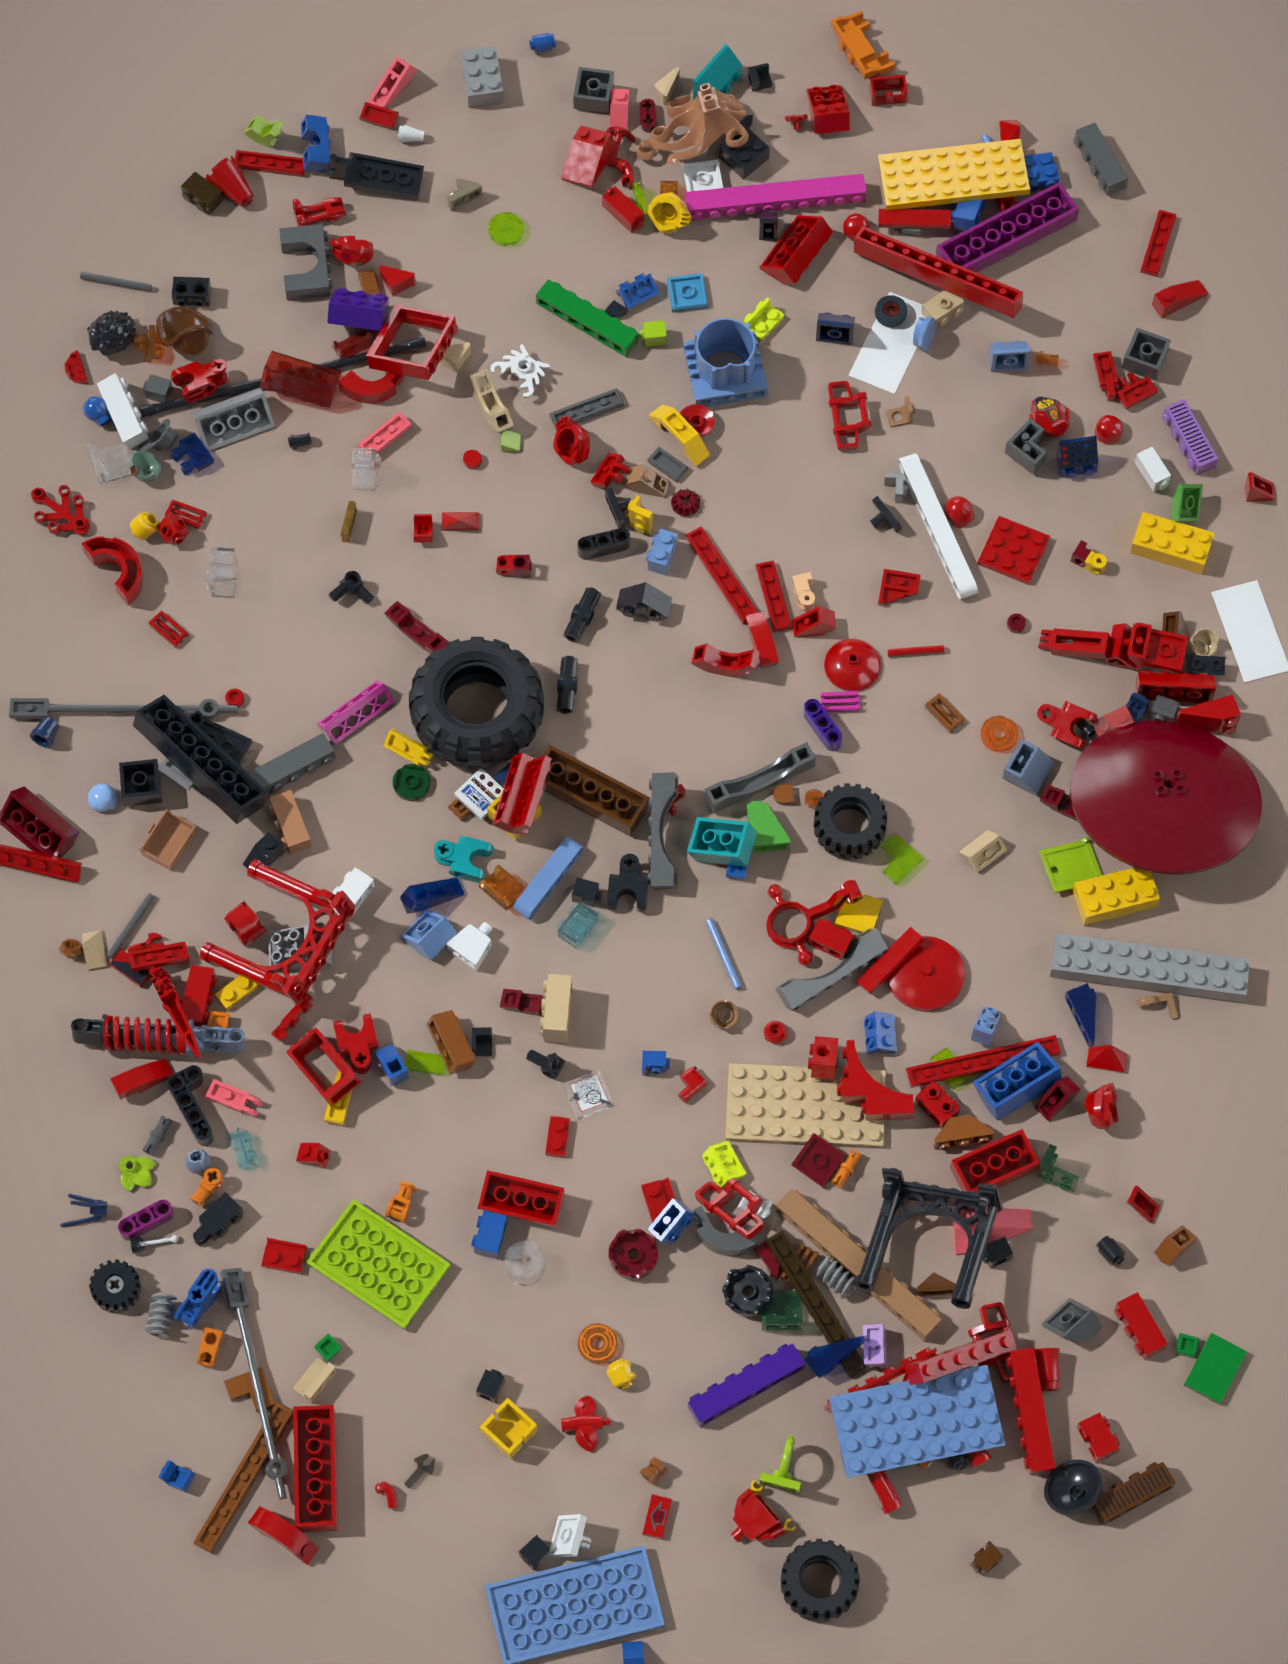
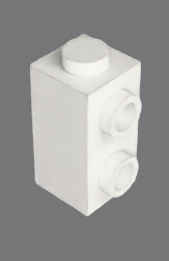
M1150 447L1136 454L1134 463L1152 491L1165 489L1170 483L1171 474L1154 448Z

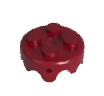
M641 1229L620 1230L609 1245L608 1255L612 1269L619 1276L630 1280H637L648 1276L655 1269L658 1262V1247L655 1238ZM630 1251H637L639 1257L636 1260H631L628 1257V1253Z

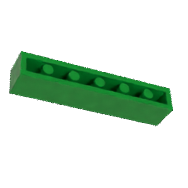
M548 279L536 294L537 305L624 357H627L638 343V332L633 327L624 325L618 318L609 316L603 309L594 307L588 300L579 298L573 291H567L558 282H552Z

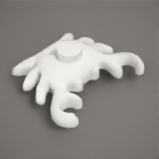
M521 344L522 354L511 350V354L514 356H503V360L509 362H494L490 369L491 373H494L495 368H501L502 375L507 369H511L512 374L525 381L521 384L520 388L529 389V392L523 393V397L528 398L534 392L532 380L535 379L536 385H539L537 374L544 377L545 374L540 368H548L549 364L535 361L529 356L524 345Z

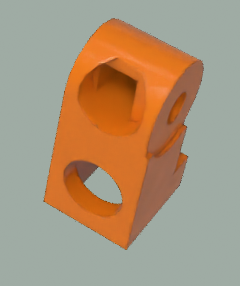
M208 1327L204 1328L197 1358L198 1365L214 1368L221 1342L225 1335L223 1331Z

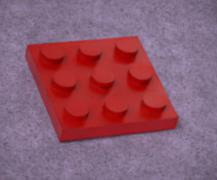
M998 516L977 565L1029 585L1050 540V535Z

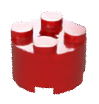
M245 901L228 912L224 918L232 931L237 930L235 934L244 946L250 945L267 932L266 927L262 926L260 919Z

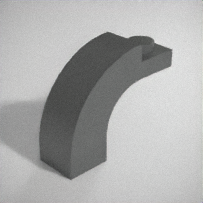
M702 1206L694 1209V1214L696 1215L693 1217V1221L697 1228H699L696 1230V1236L709 1250L724 1256H740L755 1250V1247H757L758 1243L754 1236L748 1240L737 1232H720L712 1226ZM749 1226L743 1228L746 1231L750 1230Z

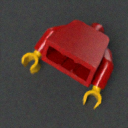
M757 1480L752 1481L751 1488L745 1490L737 1498L733 1521L738 1527L731 1535L737 1542H740L745 1536L750 1541H771L784 1535L785 1532L792 1533L796 1526L791 1529L788 1528L786 1524L792 1520L787 1519L783 1523L759 1495L763 1490V1485L759 1489L754 1488Z

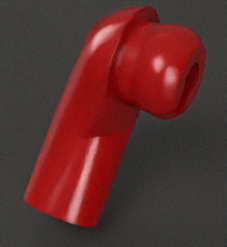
M385 1481L377 1483L375 1491L377 1494L383 1493L387 1497L388 1509L398 1507L395 1488Z

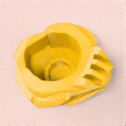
M673 192L656 196L648 205L647 213L652 223L661 233L671 234L677 231V228L689 225V222H691L692 216L685 203Z

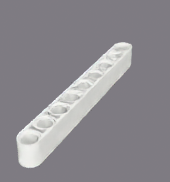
M914 453L899 458L898 465L900 471L904 474V480L957 597L963 599L978 594L976 582L918 455Z

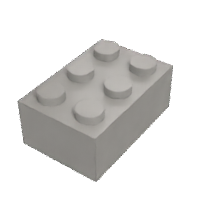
M496 47L460 51L468 107L504 103Z

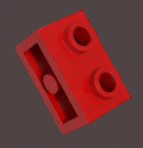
M934 1081L916 1095L915 1103L941 1130L951 1117L959 1115V1103L954 1098L950 1099L946 1095V1090Z

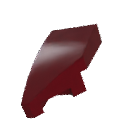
M763 1242L755 1247V1252L766 1265L770 1275L775 1281H778L781 1267L766 1242Z

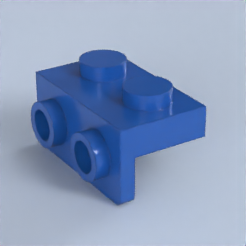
M874 1011L865 1016L864 1027L867 1054H872L876 1051L892 1054L897 1052L895 1015Z

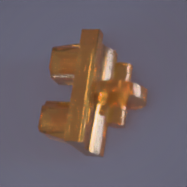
M149 325V331L145 334H139V338L134 340V345L139 348V351H145V362L151 363L152 359H162L164 355V347L155 346V343L161 344L155 330V325Z

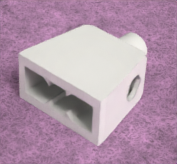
M485 922L478 929L471 924L467 925L448 941L447 951L477 971L492 946L491 939L488 937L492 927Z

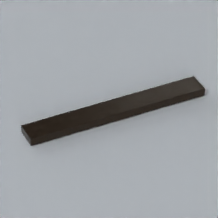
M783 1230L766 1239L767 1246L847 1376L850 1378L864 1370L867 1366L864 1365V1361Z

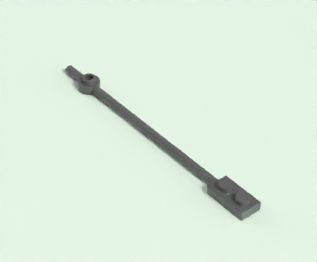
M10 698L9 717L10 719H42L43 717H48L49 712L136 713L137 710L146 705H49L48 698ZM205 699L200 705H176L186 710L200 711L202 717L206 719H213L218 713H238V705H218L213 699ZM212 709V712H206V710Z
M224 1269L220 1274L229 1310L236 1309L270 1462L266 1465L265 1471L270 1479L275 1480L279 1500L287 1498L283 1477L287 1473V1465L277 1456L244 1308H248L250 1303L242 1269ZM273 1468L277 1469L278 1473H274Z

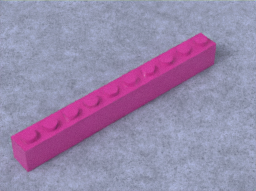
M864 174L685 192V205L692 216V220L866 202Z

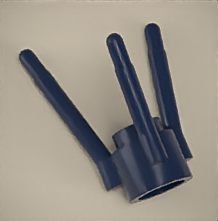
M68 1194L69 1198L85 1201H70L71 1205L90 1207V1214L94 1216L61 1223L60 1226L65 1227L91 1221H101V1217H106L107 1201Z

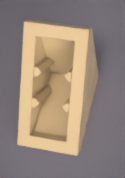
M470 342L451 345L446 349L444 357L439 363L457 373L471 355Z

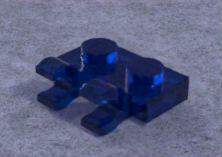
M195 432L179 440L180 446L171 450L173 454L171 457L175 462L181 460L185 454L189 457L190 460L180 464L184 475L190 474L194 468L201 471L214 464L213 457Z

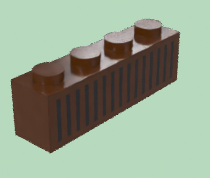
M1154 1462L1146 1467L1147 1470L1140 1474L1138 1471L1129 1476V1480L1125 1483L1119 1481L1111 1486L1112 1490L1106 1493L1102 1491L1100 1498L1092 1507L1103 1526L1174 1487L1176 1482L1164 1462L1159 1464Z

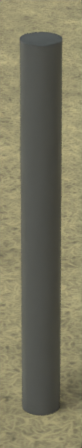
M81 272L80 279L150 292L152 290V284Z
M148 893L106 956L109 959L113 960L154 900V895Z

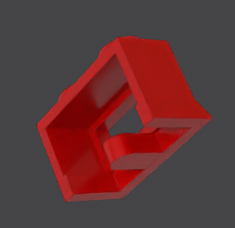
M896 74L870 78L871 106L907 103L908 91L905 75ZM880 90H901V94L894 95L892 91H887L886 95L876 96L875 91Z

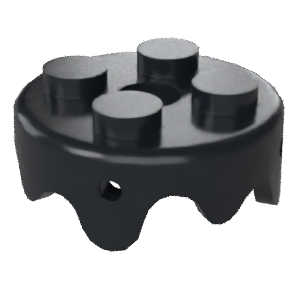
M746 1265L742 1269H731L728 1272L722 1292L726 1301L725 1304L733 1312L740 1316L751 1317L767 1309L773 1299L774 1287L771 1279L762 1269ZM754 1288V1293L746 1297V1289Z

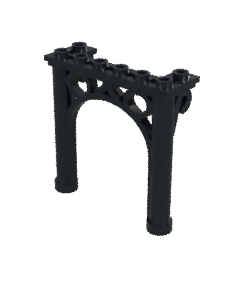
M882 1168L884 1178L882 1198L884 1200L860 1274L856 1277L855 1287L865 1292H872L874 1290L890 1237L899 1225L919 1216H940L957 1223L968 1237V1247L951 1303L958 1308L969 1309L973 1300L971 1296L996 1215L999 1211L1003 1210L998 1187L992 1184H978L979 1194L974 1191L965 1192L959 1191L956 1188L948 1189L937 1185L930 1186L919 1182H906L902 1171L896 1168ZM909 1200L920 1203L919 1206L911 1210L904 1207V1203ZM924 1201H929V1202H934V1203L927 1204V1207H925ZM947 1205L956 1206L954 1209V1213L952 1212V1208L948 1207ZM900 1208L902 1214L895 1218L897 1209ZM962 1210H972L975 1212L974 1216L962 1219L959 1216ZM977 1223L974 1234L972 1235L969 1226Z

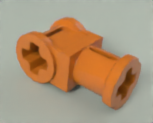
M216 1168L207 1169L204 1173V1178L199 1183V1188L189 1199L196 1205L204 1208V1203L208 1197L213 1195L216 1189L220 1188L223 1184L221 1172ZM215 1176L217 1177V1180H216V1181H215V1180L210 1181V1177H213V1178H214Z
M401 1181L399 1192L390 1201L385 1217L401 1220V1223L404 1224L410 1212L411 1196L417 1188L408 1182Z

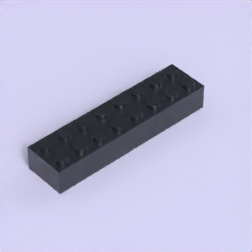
M166 695L160 696L136 711L133 727L236 824L265 806L268 792Z

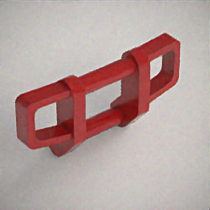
M848 381L830 382L828 384V403L832 411L833 435L836 438L837 449L839 451L857 449L858 434L872 427L866 404L867 393L859 392L852 396ZM845 388L848 397L833 398L832 389ZM859 404L862 421L857 424L841 426L839 408L852 407ZM855 434L854 443H840L839 436Z
M730 1179L724 1189L709 1181L695 1192L696 1200L707 1211L715 1213L729 1224L733 1231H736L744 1238L749 1240L764 1228L763 1221L756 1215L763 1202L762 1198L750 1193L739 1184L740 1182L737 1179ZM709 1190H713L718 1195L710 1202L702 1197ZM735 1192L748 1200L749 1204L743 1212L733 1218L722 1210L721 1207L731 1200ZM752 1219L757 1225L749 1231L743 1229L742 1227Z
M997 1302L983 1305L979 1309L982 1325L970 1329L968 1334L975 1341L980 1339L979 1335L987 1332L1010 1330L1011 1324L1003 1304ZM996 1308L1000 1314L1001 1321L988 1323L986 1310ZM1008 1353L978 1363V1366L987 1365L988 1368L995 1366L1002 1383H1009V1377L1006 1376L1002 1364L1006 1363Z

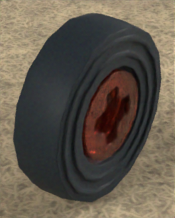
M887 295L877 302L875 317L880 324L886 327H896L905 321L907 305L900 297ZM893 308V314H890L888 310Z

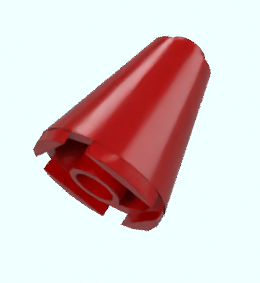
M230 156V160L226 157L218 162L211 169L213 173L210 176L209 174L206 175V180L222 190L224 195L239 206L244 205L246 207L252 203L254 194L233 156Z

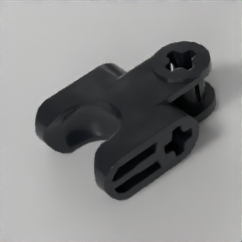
M624 855L620 861L619 875H609L608 910H615L618 899L622 895L628 894L636 899L638 912L646 911L648 877L639 876V859L636 855Z

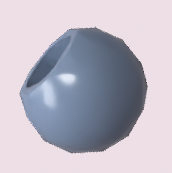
M193 1150L186 1158V1166L194 1174L204 1173L211 1164L210 1156L204 1150Z

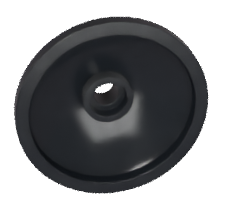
M1077 1459L1062 1463L1050 1473L1044 1486L1045 1500L1050 1508L1058 1514L1066 1516L1081 1514L1094 1506L1103 1491L1102 1474L1094 1464L1086 1460Z

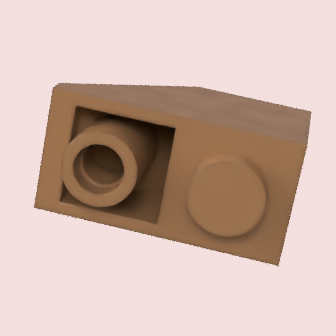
M645 464L629 468L630 471L625 481L626 486L637 493L666 497L669 485L668 479Z

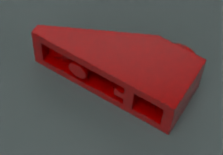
M1199 280L1172 285L1155 293L1152 305L1162 319L1207 296L1208 292Z

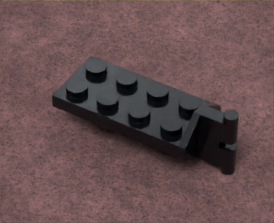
M350 152L349 158L331 154L328 177L331 179L334 177L345 179V187L418 200L424 166Z

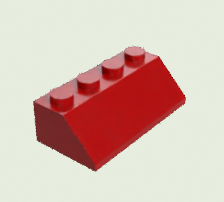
M797 215L759 268L782 284L795 285L814 257L818 255L819 250L828 241L833 233L832 229L822 216Z
M1143 670L1141 672L1138 671L1136 677V694L1144 695L1148 701H1155L1157 695L1177 702L1205 703L1213 700L1216 690L1214 676L1206 673L1194 675L1187 672L1175 674L1168 671L1157 673Z
M487 1170L477 1209L555 1227L562 1209L565 1188Z

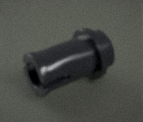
M310 433L296 436L292 434L291 437H288L289 447L296 449L298 446L312 444Z
M1086 719L1075 723L1081 730L1083 737L1090 738L1096 732L1094 726L1090 725Z

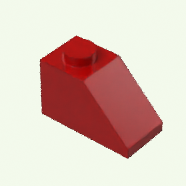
M821 606L792 619L794 637L819 636L837 629L835 611Z

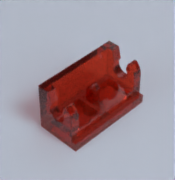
M362 328L361 332L339 343L337 340L333 341V349L339 359L353 356L371 347L373 338L371 333L367 332V329Z

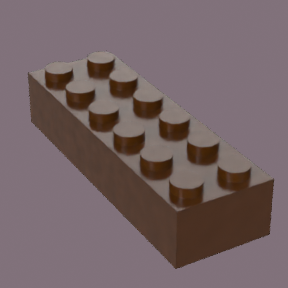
M550 745L544 754L552 759L550 771L545 778V788L543 791L631 837L649 808L650 797Z

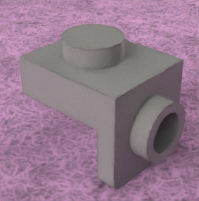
M885 474L884 485L895 486V503H902L903 496H907V485H903L904 474Z

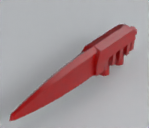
M161 966L150 968L149 975L163 1002L164 1010L170 1014L181 1036L196 1057L201 1059L194 1034L181 1006L183 1002L167 970H164Z

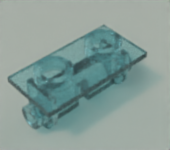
M237 1127V1131L230 1133V1140L234 1151L241 1149L240 1152L235 1154L238 1167H241V1170L248 1169L249 1164L257 1167V1154L251 1144L252 1137L247 1130Z

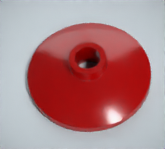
M688 405L680 412L681 416L698 432L700 437L709 434L714 427V415L704 405Z

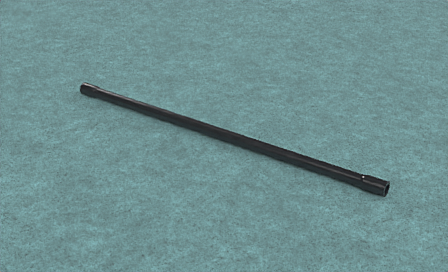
M422 337L389 346L384 356L387 357L427 348L425 338ZM368 352L219 388L214 394L193 403H188L184 398L142 406L139 407L142 418L161 412L367 362L366 355Z

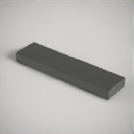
M615 388L549 413V417L554 427L560 418L566 415L576 423H580L623 407L624 402L618 389Z

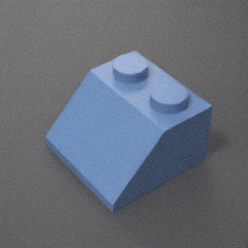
M1015 340L1005 343L1000 341L990 343L989 361L991 372L1027 369L1030 348L1027 342Z
M426 910L400 936L421 956L431 960L438 956L440 950L458 933L446 917Z

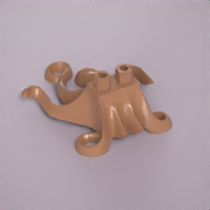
M710 83L700 85V91L697 92L698 96L694 100L689 102L692 96L684 95L668 102L667 114L673 119L667 127L658 126L654 128L651 132V140H644L639 143L637 157L641 160H650L658 154V149L673 151L696 145L689 150L669 155L668 163H678L681 160L700 155L722 134H726V144L728 146H742L749 138L748 132L739 123L746 115V111H741L744 104H740L739 100L732 94H725L715 90L714 87L711 88ZM678 126L690 127L684 137L675 142H668L675 128ZM742 135L739 140H733L734 136ZM646 149H653L650 152H644Z

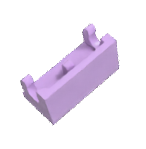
M883 1324L863 1325L864 1365H867L869 1369H874L875 1366L887 1369L886 1328Z

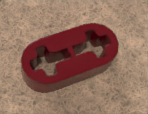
M644 99L640 102L639 106L640 126L643 131L652 132L656 128V105L653 100ZM646 106H649V112H646ZM646 119H650V125H647Z

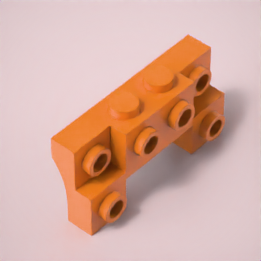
M862 10L849 16L837 17L831 20V28L839 39V49L844 51L849 65H852L855 70L858 69L864 80L876 74L882 76L895 70L896 63L890 61L888 51L875 56V51L863 34V32L870 30V22L865 21Z

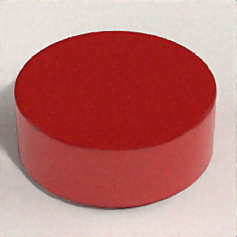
M477 450L466 451L463 455L464 465L469 469L478 468L482 462L481 454Z
M230 689L225 695L227 705H238L239 708L244 703V694L239 689Z

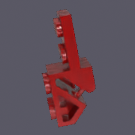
M1140 622L1133 624V627L1126 623L1113 625L1105 663L1142 671L1143 665L1181 673L1188 636L1152 629V625Z

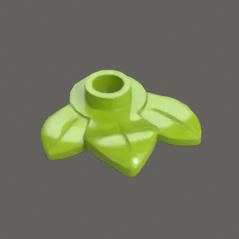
M132 1156L123 1157L119 1162V1170L122 1173L120 1179L122 1186L127 1191H131L135 1184L141 1187H150L152 1185V1178L149 1171L155 1168L156 1163L145 1156L138 1158ZM127 1162L132 1163L133 1167L131 1169L126 1168Z

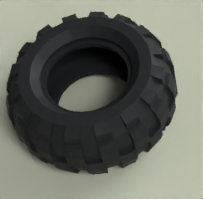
M471 637L470 640L465 641L456 639L446 643V647L442 650H435L425 659V664L422 668L419 667L412 679L411 691L409 692L411 722L422 744L429 747L433 751V755L445 762L451 760L456 763V766L469 769L471 766H482V769L494 767L497 762L511 760L513 756L519 754L521 748L528 747L535 738L536 731L542 724L544 715V692L541 679L537 670L530 665L529 659L519 650H512L508 643L497 639L493 641L484 640V637ZM471 682H485L494 685L507 699L505 708L496 718L481 724H469L458 720L448 711L446 705L449 697L457 688Z

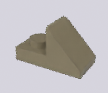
M456 178V186L459 191H454L447 196L448 207L453 211L483 196L482 185Z

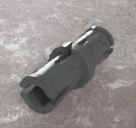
M165 1116L160 1117L158 1124L154 1130H151V1136L142 1149L146 1154L149 1152V1155H154L160 1142L164 1141V1135L170 1124H172V1120L169 1118L166 1120Z

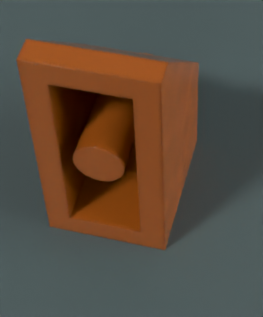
M1182 1225L1169 1234L1154 1253L1162 1263L1170 1266L1197 1238Z

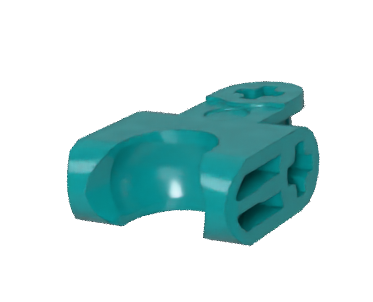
M461 836L458 843L441 840L435 844V860L441 865L450 866V875L476 883H483L485 881L486 875L484 871L474 867L471 864V860L476 856L489 857L492 855L494 846L491 843Z

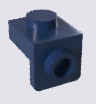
M1133 692L1126 706L1133 721L1139 722L1148 708L1149 701L1144 695Z

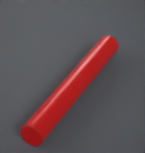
M944 645L887 649V655L892 657L943 653Z

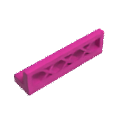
M377 680L318 722L317 725L322 731L326 732L332 744L336 745L395 701L385 684ZM384 692L388 700L383 704H378V696ZM366 704L372 705L371 712L368 715H363V707ZM351 715L357 716L354 725H347L348 717ZM336 726L342 727L341 734L334 738L330 730Z

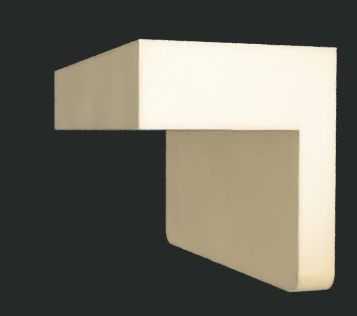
M987 830L960 850L959 853L969 860L974 871L979 872L1006 852L1007 849L1000 835Z
M316 1358L293 1387L294 1391L310 1403H313L336 1374V1367L330 1362L327 1364L320 1358Z

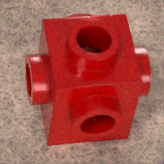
M167 514L157 525L166 544H180L190 533L181 515Z

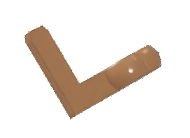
M1172 992L1137 1000L1139 1008L1167 1001L1171 1018H1178Z

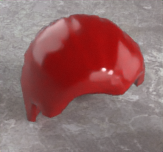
M952 497L944 505L946 518L956 527L966 526L975 518L973 506L965 497Z

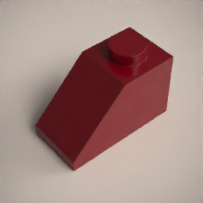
M1069 1076L1063 1077L1055 1082L1035 1108L1049 1121L1066 1107L1081 1089Z

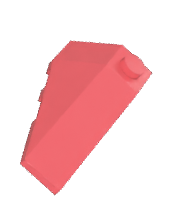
M1003 1209L999 1211L996 1215L988 1243L1002 1237H1006V1239L1013 1238L1032 1230L1030 1209ZM962 1210L959 1216L962 1219L974 1216L975 1212L972 1210ZM952 1221L955 1255L966 1254L968 1237L965 1231ZM977 1223L969 1226L972 1235L974 1234Z

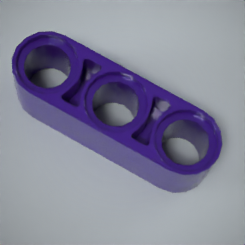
M807 700L804 704V718L828 750H838L842 743L841 731L818 700ZM814 708V709H816L817 711H816V712H809L808 709ZM825 723L827 726L821 727L818 724ZM836 738L837 741L832 742L829 739Z

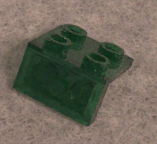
M1049 1144L1037 1177H1040V1180L1045 1183L1059 1185V1188L1069 1192L1071 1190L1074 1192L1079 1176L1055 1167L1058 1154L1055 1153L1057 1147Z
M774 1290L770 1305L761 1313L762 1331L802 1330L801 1299L796 1291Z

